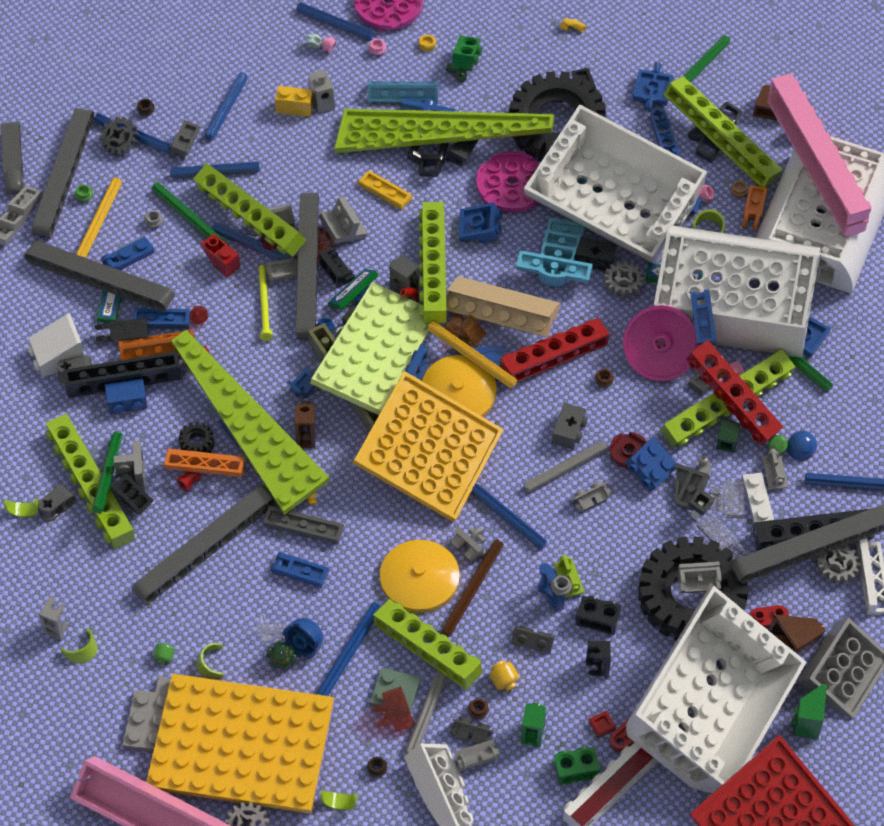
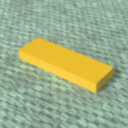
M370 170L358 181V186L400 210H403L412 200V194Z

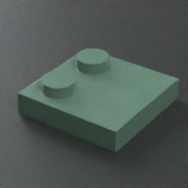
M381 667L370 706L410 716L421 677Z

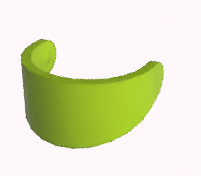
M708 209L700 212L692 225V229H695L699 222L709 220L717 223L721 227V233H724L725 221L718 211Z
M5 499L4 508L13 516L29 518L38 513L40 500L35 499L33 503H19Z
M85 629L86 633L90 636V641L82 649L67 651L64 648H60L61 653L69 661L85 663L96 655L98 649L97 642L90 629Z
M211 643L202 649L196 660V668L202 676L210 679L223 678L222 672L211 670L203 660L204 653L210 650H220L223 648V644Z
M322 790L320 798L324 805L332 809L347 811L356 808L359 794H341Z

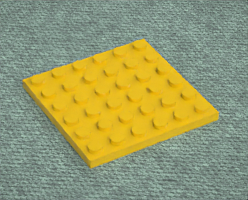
M404 371L352 463L450 521L455 522L504 429Z

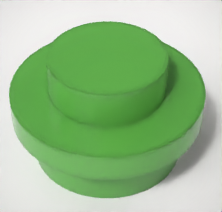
M83 184L76 188L75 198L78 201L86 202L93 197V191L88 185Z

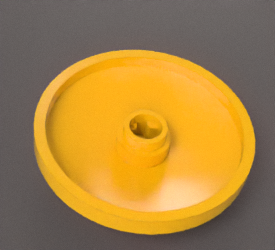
M452 355L438 360L427 369L422 378V382L482 417L488 414L496 400L497 386L495 377L463 355Z
M428 540L407 541L393 548L384 558L380 568V585L386 598L395 603H400L406 611L412 613L432 612L446 605L455 595L459 585V567L454 556L440 544Z

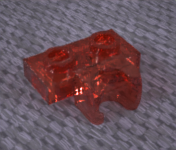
M401 686L382 693L385 703L371 708L372 713L381 712L384 716L383 720L376 724L377 728L392 723L395 732H399L415 726Z

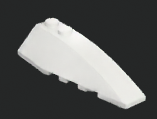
M420 743L406 754L404 758L415 781V786L419 790L429 811L439 826H472L471 823L474 819L472 813H468V796L464 795L462 790L465 787L464 781L448 745Z

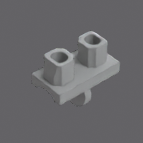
M458 526L454 530L457 534L453 537L451 543L459 551L466 543L470 545L464 552V555L471 562H474L480 555L484 558L486 552L476 543L479 541L483 544L486 541L482 537L484 530L482 528L475 530L471 527L468 530L471 534L469 536Z

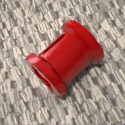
M187 471L182 477H178L176 482L181 489L188 492L196 481L202 479V476L198 472Z

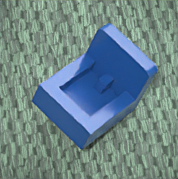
M305 368L293 382L291 380L287 381L291 386L289 390L297 397L301 395L307 398L316 387L310 384L314 374Z

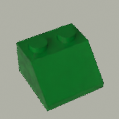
M822 684L800 699L799 706L794 707L791 719V728H794L793 736L819 739L824 721L827 684Z

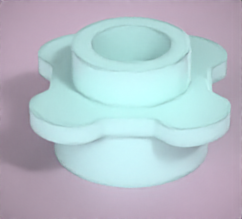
M312 33L305 36L307 38L306 45L311 48L318 49L323 43L322 38L317 34Z

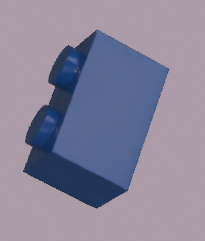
M143 379L105 384L109 414L148 408Z

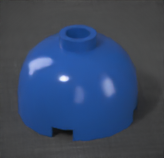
M298 618L292 621L282 632V637L284 635L285 638L283 643L293 645L294 651L297 652L296 657L301 658L302 655L307 657L306 659H311L318 653L323 644L321 628L317 623L308 618Z

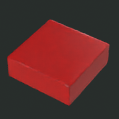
M607 711L588 719V723L598 739L616 730V725Z

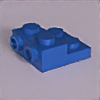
M495 202L460 209L459 240L465 242L479 239L480 243L498 240V235L502 233L501 225L499 224V220H502L501 209H498Z
M654 436L625 461L629 470L636 474L641 480V484L650 491L657 488L675 470L676 464L674 459Z

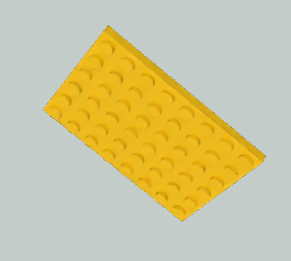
M172 674L146 782L164 792L236 803L244 802V804L252 802L256 806L260 805L312 814L334 697Z

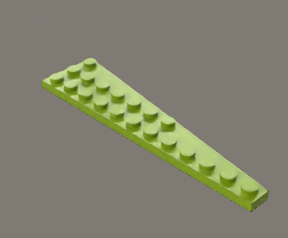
M344 109L334 149L335 153H349L354 151L552 133L555 119L554 114Z
M187 330L171 340L177 353L197 380L200 388L205 392L206 397L214 406L217 414L238 446L243 450L246 458L249 459L255 472L260 476L263 484L268 488L284 515L330 481V477Z

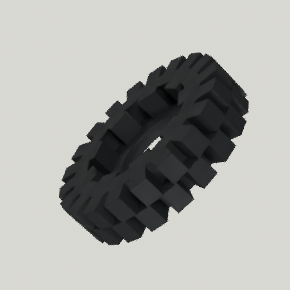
M555 71L546 72V79H543L541 74L532 77V84L528 80L521 84V91L517 89L513 95V101L510 102L509 113L538 114L539 110L549 102H566L575 110L580 104L606 118L605 102H602L603 97L599 90L595 91V85L590 81L583 84L584 77L575 74L573 79H569L570 72L561 71L560 77H556ZM560 133L512 136V139H515V144L520 150L525 148V153L533 157L537 154L538 161L542 162Z
M687 536L677 538L675 545L669 540L662 544L661 550L656 548L650 553V559H646L642 566L638 589V599L641 601L640 608L644 615L648 614L647 621L653 627L659 625V632L666 637L672 632L675 634L674 640L677 641L696 610L681 606L673 598L671 586L678 576L679 564L719 562L722 579L720 591L741 609L745 610L749 592L748 582L744 584L739 583L730 567L734 561L732 559L733 552L727 547L722 551L719 550L720 543L714 540H710L708 545L703 544L704 537L694 536L693 543L688 542Z

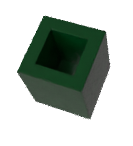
M721 420L716 449L735 453L741 423Z

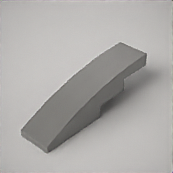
M25 186L8 203V210L0 217L1 245L6 246L15 236L42 195V191Z

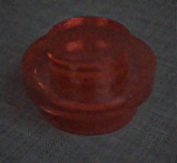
M203 306L193 307L190 311L191 321L195 324L205 323L208 319L207 309Z

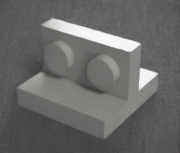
M338 197L334 210L320 212L319 219L334 243L365 239L367 237L366 229L345 197Z
M133 441V454L114 456L116 476L118 478L122 473H126L146 492L141 441Z

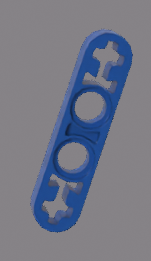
M653 108L650 112V123L658 146L680 157V152L665 110ZM659 128H665V129H667V131H666V132H660V131H658V129H659ZM669 141L672 144L670 146L663 145V142Z

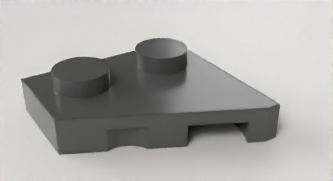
M676 463L675 504L693 511L688 504L699 489L704 491L710 476L704 472Z

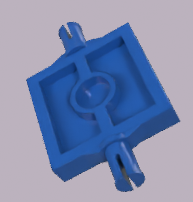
M658 62L654 64V70L639 69L632 100L645 102L644 110L646 112L647 109L648 112H651L653 104L663 106L668 104V99L664 96V93L670 82L673 81L674 75L660 72L662 64L659 63L658 65Z

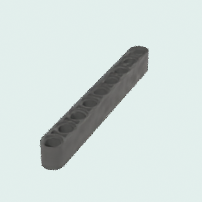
M74 109L33 221V235L50 238L53 236L94 121L93 110Z
M300 193L299 233L306 239V242L298 250L297 339H308V330L316 327L319 193Z
M37 240L32 243L24 255V258L32 265L158 311L164 312L175 297L174 292L165 286Z
M264 484L257 487L140 578L133 585L132 592L145 605L156 600L263 516L269 506L274 507L276 502L268 488Z
M884 505L734 560L730 567L739 583L744 584L884 532Z

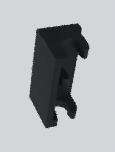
M479 140L453 143L446 161L463 166V162L467 161Z
M330 247L319 252V263L337 288H340L351 282L355 276L353 271L349 270L338 256V253L334 252L336 248Z
M588 641L586 665L598 667V670H590L588 674L609 678L611 664L610 641Z

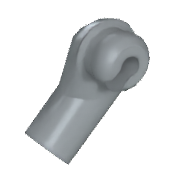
M700 457L698 460V471L709 475L711 462L708 457Z

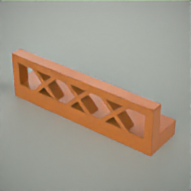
M188 330V332L194 337L193 330ZM183 331L118 341L121 360L175 352L176 349L172 345L171 340Z
M168 448L164 469L241 477L245 474V457Z

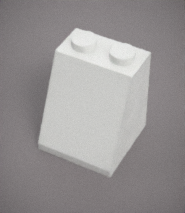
M70 313L29 337L30 345L27 348L30 357L34 356L35 358L33 360L35 370L40 371L42 377L58 373L57 364L59 361L84 356L81 340Z

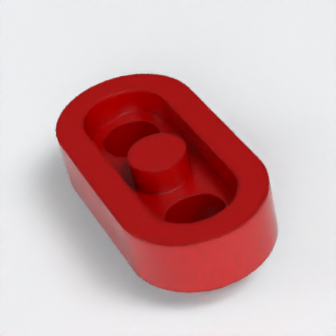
M774 605L755 608L749 615L767 629L770 627L775 616H777V612L785 616H789V612L784 606Z
M629 718L610 736V747L616 752H621L626 746L630 747L634 743L627 734L626 726ZM621 741L623 744L618 745L616 742Z

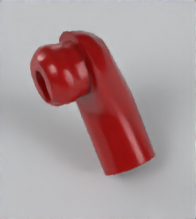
M414 287L401 288V297H407L419 303L418 289Z

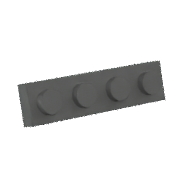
M272 506L268 507L263 520V526L338 545L344 531V524L289 511L284 515L280 508Z

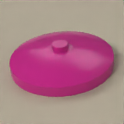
M654 305L638 312L628 323L623 336L624 354L630 366L641 376L655 381H668L683 375L690 368L686 360L687 357L699 347L695 324L691 318L680 309L668 305Z

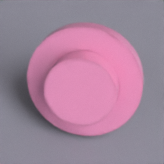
M333 36L325 38L321 45L323 47L322 51L330 53L337 43Z
M374 39L369 44V51L374 55H381L386 51V44L381 39Z
M703 185L699 197L703 198V202H710L714 197V191L710 185Z

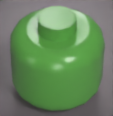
M774 435L768 442L769 449H776L779 454L785 452L788 446L787 440L782 435Z
M158 643L155 645L153 658L161 665L170 663L173 660L175 649L171 645Z

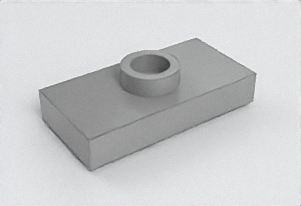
M298 257L267 262L265 264L270 282L298 277Z

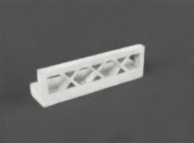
M867 538L857 541L856 548L857 555L860 556V574L867 615L884 614V608H877L878 598L884 602V596L882 595L884 594V561L881 542H868ZM869 548H876L877 554L874 558L870 556ZM872 564L880 569L877 575L872 572ZM875 581L882 585L883 589L880 592L875 590Z

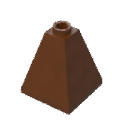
M777 615L768 631L802 657L820 641L825 633V628L817 619Z

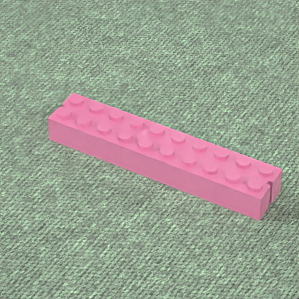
M792 73L771 79V92H769L768 104L845 237L865 232L869 222L871 204L863 196L861 187L857 186L854 175L847 169L845 160L840 157L838 148L831 141L830 134L823 128L821 119L817 118L813 106H810L806 94L800 89L798 80L793 77Z
M96 756L84 760L78 776L80 780L76 781L70 799L122 826H231Z

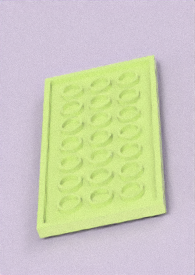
M372 282L311 378L310 384L379 415L399 378L405 371L406 366L411 364L413 352L418 350L420 344H423L429 334L427 330L429 323H424V316H420V305L422 304L407 297H401L400 294Z

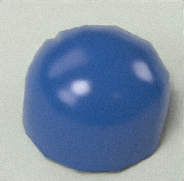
M801 430L794 432L789 437L786 450L792 458L804 460L808 456H813L818 445L816 438L810 432Z

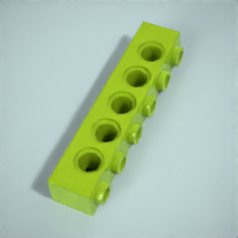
M389 599L373 614L374 623L377 628L465 690L482 675L481 662L476 656L469 655L460 645L453 644L447 636L436 632L430 624L420 621L414 613L410 614L400 603H395Z

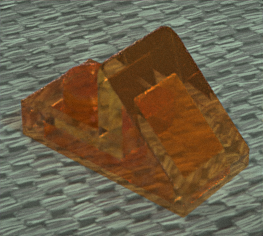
M454 314L445 325V329L456 337L467 336L473 347H477L486 336V332L471 314L467 319Z

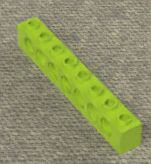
M684 76L670 82L664 96L756 184L766 188L777 181L783 169Z
M208 163L193 178L198 184L196 187L205 194L207 191L209 193L207 196L214 202L220 201L219 205L226 211L228 209L232 210L230 213L236 219L241 217L243 219L241 222L248 228L253 226V231L260 237L266 236L265 240L272 246L276 244V249L282 254L288 253L293 257L306 242V239L296 229Z
M422 202V210H419V221H422V223H419V234H423V236H419V247H423V250H419V261H423V263H419V274H423V277H420V288H423V291H420V302H424V305H420V316H424V323H431L432 321L446 323L444 202Z
M781 349L740 375V377L755 395L760 397L763 394L762 391L766 388L769 391L778 384L777 381L780 379L785 381L791 377V372L795 365L784 350ZM770 369L774 370L776 375L772 374ZM755 378L759 379L761 384L757 383ZM730 391L732 396L737 397L733 391ZM713 392L663 424L659 431L672 448L677 445L682 447L689 442L688 438L691 436L696 438L704 432L703 429L705 427L711 428L719 422V418L723 416L725 419L732 413L727 410L725 403L718 399ZM711 406L715 407L717 412L712 411ZM696 416H700L703 422L698 421ZM681 425H684L688 431H684Z
M67 413L46 422L47 431H45V435L49 442L53 441V449L56 455H61V463L64 469L70 471L69 477L73 485H78L77 491L82 500L85 499L87 501L86 507L88 512L95 515L94 521L96 526L104 531L102 535L107 544L110 543L113 549H116L135 540L134 530L110 488L104 510L107 511L101 514L93 512L92 507L95 499L93 496L96 495L101 472Z

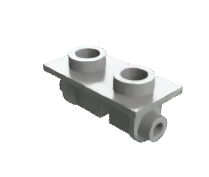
M770 449L766 456H762L769 490L788 488L781 454L776 449Z
M598 481L590 486L591 490L585 492L582 489L573 494L575 498L570 500V503L575 501V509L583 512L594 506L591 498H594L597 504L609 499L612 492L609 488L606 489L605 487L609 482L607 481L602 484L601 481Z
M494 739L454 751L459 771L496 760L500 756L498 748L495 747Z

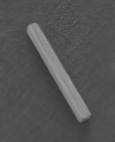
M599 441L528 480L524 483V489L527 493L533 492L607 450L604 441Z
M438 670L411 734L405 754H408L421 743L447 678Z

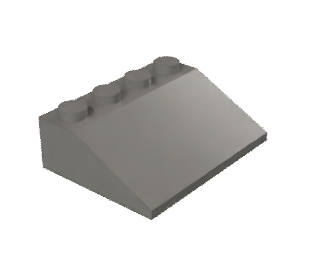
M849 617L836 621L797 683L808 693L822 684H827L825 704L853 719L884 670V649Z

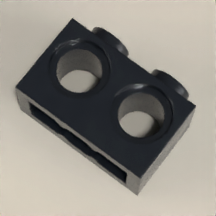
M582 595L576 616V626L615 635L622 605L613 601L599 600L594 596L587 597Z

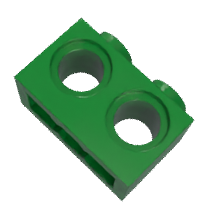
M459 36L453 51L452 68L466 71L473 70L474 65L478 64L479 56L482 54L480 38Z
M526 703L520 744L541 747L547 707L539 703Z
M581 747L575 751L564 750L554 754L553 765L559 786L592 780L600 773V765L595 747ZM587 760L591 762V764L586 765L583 764L582 761ZM567 764L571 767L563 768L562 765Z

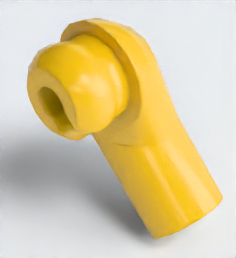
M564 18L560 24V28L565 31L569 29V26L581 33L586 29V25L576 19Z

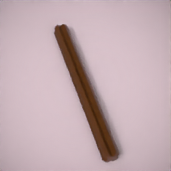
M496 539L492 543L443 626L441 633L445 636L450 637L502 550L504 543Z

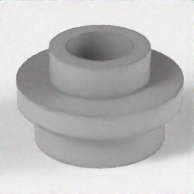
M151 210L144 218L145 224L151 228L158 227L162 224L163 217L158 211Z
M558 576L552 581L551 588L555 594L563 596L571 591L572 584L566 576Z

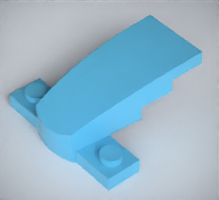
M549 217L541 254L520 250L516 270L539 274V281L548 286H565L567 280L589 284L593 264L575 261L580 237H583L585 227L573 221Z

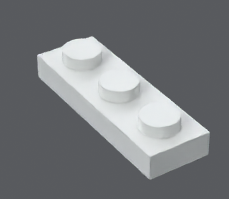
M762 472L743 475L742 481L753 524L760 521L774 520Z

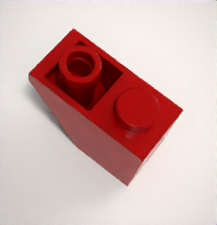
M212 234L200 244L214 268L226 278L240 268L239 254L215 234Z

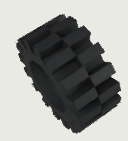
M191 422L189 427L185 425L183 427L184 430H180L179 443L181 450L211 453L212 448L214 449L212 429L210 430V426L207 425L205 427V423L202 422L199 425V422H195V425H193ZM196 436L204 438V441L200 444H191L189 442L191 438Z

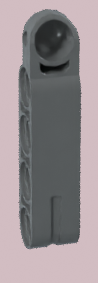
M19 122L1 123L5 190L9 195H17L24 188Z

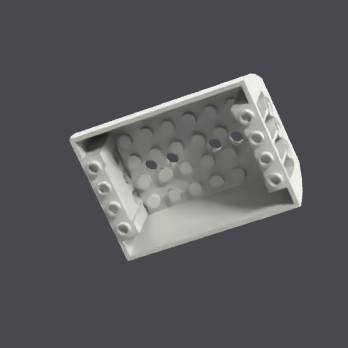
M579 104L524 187V193L535 201L652 264H657L663 256L669 227L671 225L682 226L695 206L707 171ZM580 178H584L587 182L585 184H579L577 180ZM598 186L601 187L603 191L600 193H596L593 191V188ZM630 203L634 206V208L628 210L624 207V205ZM648 212L650 217L642 218L640 214Z
M831 137L833 145L838 148L840 157L845 160L847 169L854 175L857 186L861 187L863 196L871 204L866 231L848 237L844 236L795 149H793L755 238L820 247L821 252L815 282L852 294L884 216V153ZM823 209L826 213H819L817 210ZM818 223L820 226L814 227L811 224Z
M671 225L666 236L654 305H668L678 308L686 313L694 323L690 292L696 291V293L709 289L717 342H711V344L768 353H776L783 349L787 356L802 358L821 248ZM694 272H702L703 277L700 280L694 279ZM714 274L722 276V280L718 283L713 282L711 278ZM758 280L760 282L759 287L751 288L749 286L750 281ZM775 282L779 285V288L776 291H770L768 285ZM705 299L697 300L698 305L705 304Z
M712 586L705 593L629 718L626 726L628 737L691 788L713 793L751 760L805 666L806 661L715 586ZM717 660H719L722 663V670H719L717 668ZM707 676L713 679V686L707 683ZM688 708L694 711V718L688 715ZM678 724L684 726L685 732L678 727Z

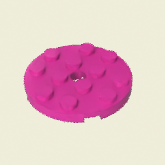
M354 0V7L358 17L365 24L379 30H396L409 26L419 17L423 8V0H390L393 3L387 4L385 2L389 0Z
M517 151L501 152L491 156V159L485 164L483 163L477 172L476 187L481 199L486 204L495 202L498 209H501L502 212L517 213L532 209L539 202L526 196L524 187L540 164L533 159V156ZM515 180L516 183L512 185L508 181Z

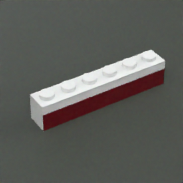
M635 742L630 747L626 746L616 761L614 759L610 761L606 770L602 774L598 773L588 788H582L577 795L578 797L565 805L563 808V820L570 826H592L658 760Z

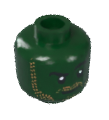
M280 641L275 642L273 647L269 646L266 658H269V665L281 670H288L289 667H293L297 656L293 645Z

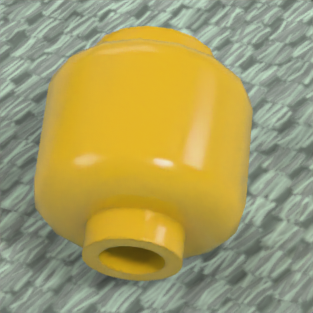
M502 660L490 668L492 671L489 677L497 690L505 689L508 692L517 687L516 682L519 680V674L511 662Z

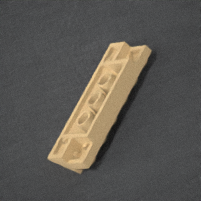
M458 276L447 289L449 293L446 300V311L548 338L552 323L556 321L561 303Z

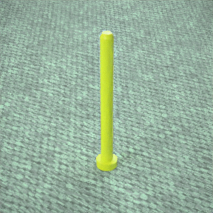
M260 265L258 267L262 318L260 339L269 341L273 338V332L269 326L266 267Z

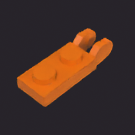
M750 185L743 213L742 228L746 229L748 218L755 219L753 230L757 231L768 188Z

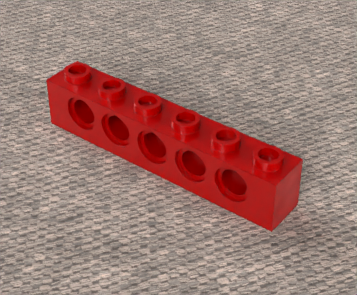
M599 318L588 320L577 327H571L567 331L556 333L550 338L539 340L533 345L522 347L516 352L505 354L500 358L499 367L515 377L517 382H520L607 346L610 333Z
M709 340L705 341L687 357L686 360L689 366L699 373L702 381L712 388L714 395L725 403L727 410L738 418L739 423H741L740 425L751 433L755 442L763 446L783 428L782 424ZM705 362H708L711 365V368L707 367L705 365ZM717 377H721L724 382H720ZM730 391H733L737 397L732 396ZM743 406L748 407L749 412L745 411L743 409ZM755 420L760 421L762 426L757 425Z

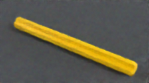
M112 178L76 255L87 257L122 184L121 179Z
M432 321L428 324L427 330L500 382L509 388H513L517 384L515 377L438 323Z

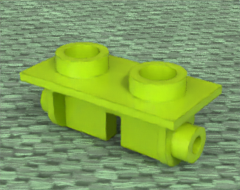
M567 555L560 556L559 562L554 563L558 576H566L572 584L571 591L565 595V598L585 593L573 559H570Z

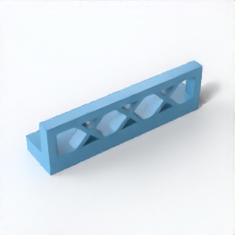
M368 81L367 102H401L403 98L420 102L430 99L438 102V82Z

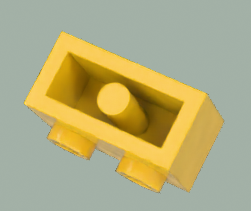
M278 86L275 97L276 113L311 117L314 105L312 89Z

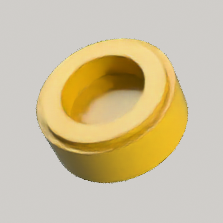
M423 35L419 38V48L422 51L429 52L435 49L436 39L434 36Z

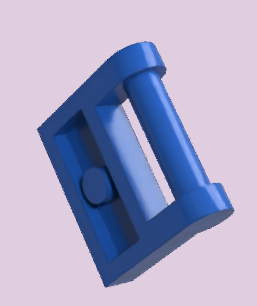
M543 563L539 567L541 579L538 583V590L546 594L548 604L551 607L553 606L556 612L564 609L565 595L560 596L552 591L551 584L557 575L549 564Z

